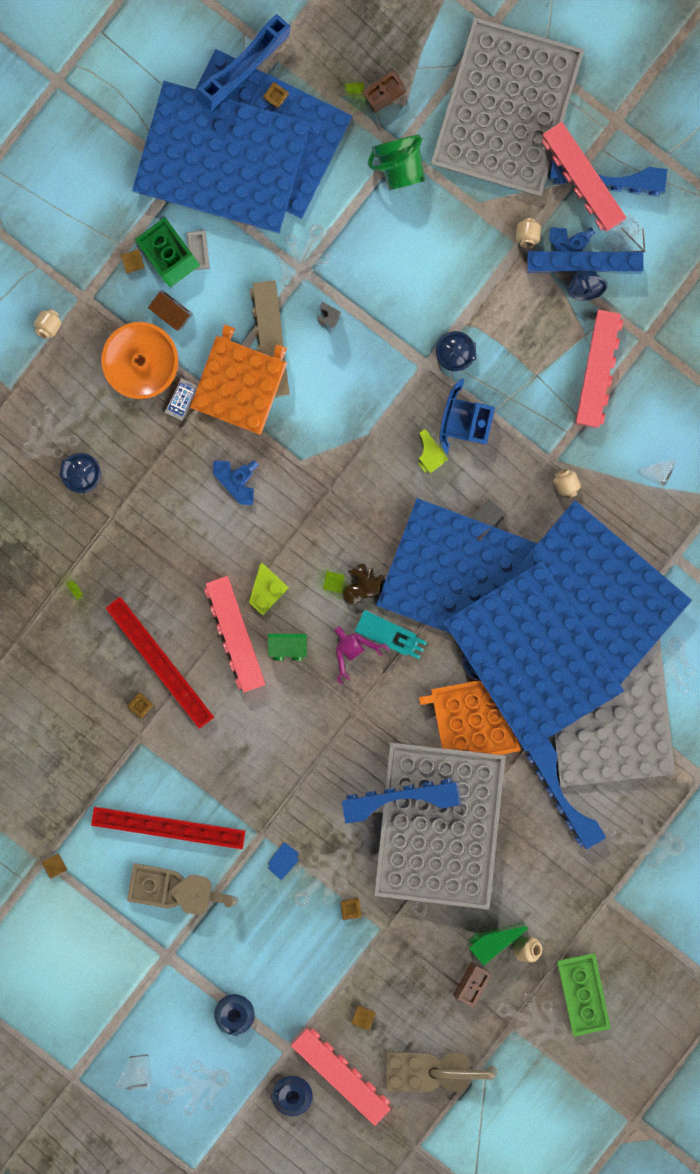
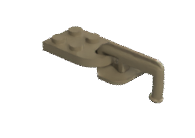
M133 863L127 901L161 908H173L180 905L186 913L201 915L206 912L209 901L224 903L225 907L230 908L236 905L239 899L236 896L211 892V882L207 877L190 875L185 879L182 874L175 870Z
M387 1052V1091L430 1092L437 1089L441 1084L447 1091L462 1092L469 1087L470 1079L493 1080L498 1073L497 1068L494 1066L488 1067L487 1070H470V1060L463 1053H448L440 1060L436 1055L425 1052Z

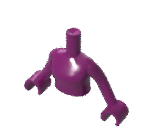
M338 626L334 629V632L340 638L336 646L340 675L337 677L338 683L344 684L341 676H345L347 680L350 679L349 674L345 672L343 654H345L350 662L365 651L361 643L376 650L380 656H383L380 647H384L386 651H389V646L385 643L377 645L358 633L346 635L342 628Z

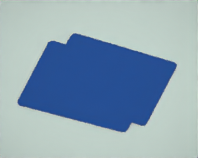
M284 842L269 861L268 869L282 880L299 861V858H297L299 853Z

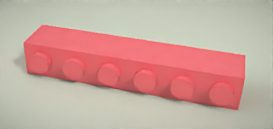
M563 122L545 132L541 137L543 139L541 141L542 145L547 151L550 149L554 155L552 157L554 163L558 167L561 166L564 170V178L568 183L572 182L575 187L573 190L579 199L582 197L585 201L584 207L590 215L593 213L597 219L595 221L597 227L606 233L623 222L627 217Z
M598 310L596 313L575 422L577 425L599 428L600 424L603 425L605 413H602L603 405L607 406L609 395L606 394L607 387H611L612 376L609 374L610 369L614 368L616 357H613L614 349L618 350L620 338H617V332L622 330L623 319H620L621 314Z
M226 576L206 583L207 588H204L207 599L211 598L213 606H210L213 617H217L220 624L216 626L219 634L224 635L226 642L223 643L226 654L230 653L232 660L229 663L232 672H237L238 678L235 681L238 689H242L244 693L266 685L229 577Z
M306 1027L291 1043V1047L376 1126L391 1110L389 1099L383 1094L379 1096L375 1092L376 1087L369 1081L366 1083L361 1078L363 1075L356 1068L352 1070L347 1065L349 1062L341 1054L337 1056L333 1052L334 1047L326 1041L324 1043L320 1040L319 1037L321 1035L314 1028L310 1030Z

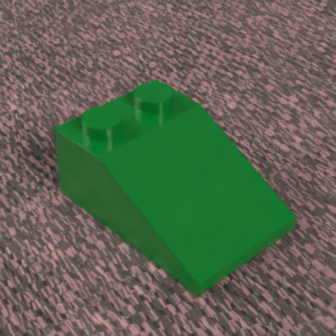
M166 217L135 239L169 288L201 266Z
M268 634V657H273V661H284V657H292V661H303V657H307V634Z
M522 922L483 931L480 934L476 932L468 939V947L484 966L529 928Z

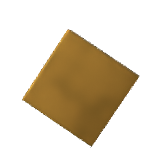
M273 82L264 94L263 99L279 109L288 97L289 92Z
M139 249L121 255L127 274L145 268Z
M139 692L127 707L142 719L154 704Z
M59 853L41 862L50 879L68 870Z
M359 898L340 901L343 920L362 918Z
M358 1005L351 1024L369 1031L376 1012Z

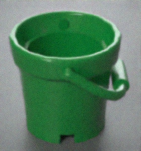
M419 134L372 147L368 166L372 170L383 171L389 191L426 181L420 153L423 139ZM374 157L378 158L380 162L378 166L372 164Z

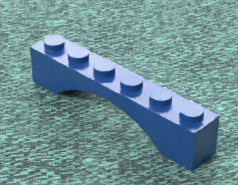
M278 14L273 16L263 26L249 46L230 65L211 76L198 88L197 99L212 111L290 36L291 26Z
M552 159L549 181H554L553 184L565 185L568 182L563 176L564 170L561 166L558 167ZM647 167L631 176H598L606 188H611L610 191L622 192V190H629L630 194L640 195L641 192L648 193V196L660 197V194L663 195L665 192L668 169Z
M528 251L527 273L546 274L594 271L642 274L643 252Z
M547 738L529 749V753L526 754L531 764L535 763L538 767L537 775L541 781L545 780L548 784L546 790L551 798L555 796L558 801L555 805L560 814L565 813L568 818L565 822L570 831L575 830L578 835L575 839L580 848L584 846L587 850L606 839L597 821L579 813L564 797L557 779V753L549 739Z
M452 778L443 779L441 784L435 785L433 781L422 783V787L417 788L414 787V784L403 786V790L396 791L395 788L384 789V793L377 794L376 791L365 792V796L358 797L357 794H351L342 800L345 824L365 821L380 806L399 799L423 800L439 808L461 805L458 781L453 782Z

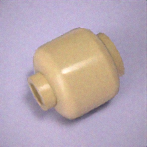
M525 218L524 221L517 224L515 238L520 246L532 248L540 242L541 225L535 222V219Z
M51 309L41 311L33 323L34 332L44 339L54 337L62 324L58 317L59 314Z
M563 469L555 474L553 484L558 495L561 497L566 496L567 499L576 496L577 491L581 488L576 473L569 471V469Z
M520 937L516 940L513 951L517 960L521 962H535L542 954V946L538 939L534 937Z

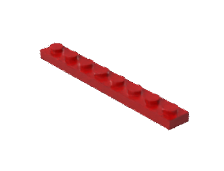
M120 596L105 609L196 726L200 729L215 718L123 598Z
M96 806L93 809L91 826L241 850H243L246 830Z

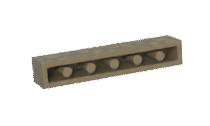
M276 280L253 283V288H250L251 300L255 299V307H252L253 319L257 318L258 326H254L255 337L260 339L257 351L274 357L276 344L284 346ZM285 368L275 398L290 396L287 368Z

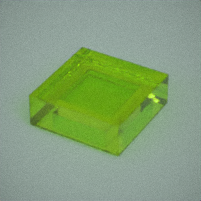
M364 82L345 83V94H359L364 91Z
M326 571L323 590L342 593L345 575Z
M71 580L66 584L77 600L84 597L83 592L75 581Z

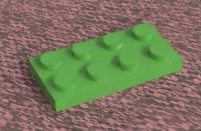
M595 953L557 960L573 1037L611 1029Z

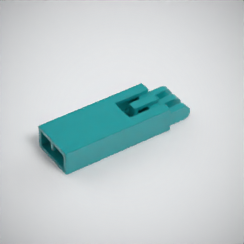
M364 610L354 631L377 643H385L390 649L405 656L409 654L417 659H420L421 656L414 653L415 650L422 653L424 651L418 644L427 645L426 641L416 637L417 634ZM396 633L407 638V640H405L400 637L398 640V642L404 644V646L396 642H393V638Z

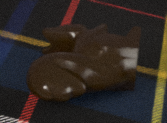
M364 563L348 570V573L358 577L357 584H349L343 589L344 601L349 605H357V603L362 602V598H372L375 595H379L384 575L373 576L372 568L366 572L367 568Z

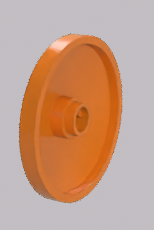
M133 322L118 328L111 334L104 345L101 363L105 378L117 392L133 399H148L159 395L170 386L177 374L179 358L173 340L163 329L146 322Z

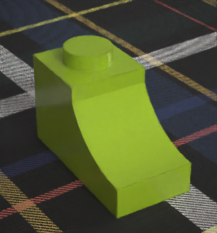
M424 429L419 433L423 443V453L418 458L420 461L418 465L424 473L428 471L431 474L448 461V458L443 454L427 430Z

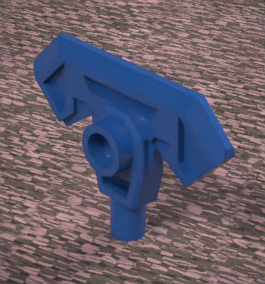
M552 227L550 229L549 241L559 252H582L590 241L589 238L596 232L590 227L587 231H582L568 238L567 228Z
M253 460L250 464H245L231 472L230 461H214V476L240 505L253 504L254 489L244 486L253 475L252 471L259 466L258 463Z

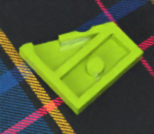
M261 563L249 603L259 613L264 615L289 587L268 567Z

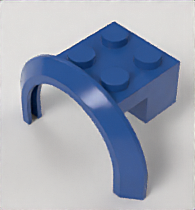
M460 379L452 386L445 405L439 434V445L445 455H448L450 446L447 440L448 437L487 445L495 407L456 399L459 391L463 388L464 379Z

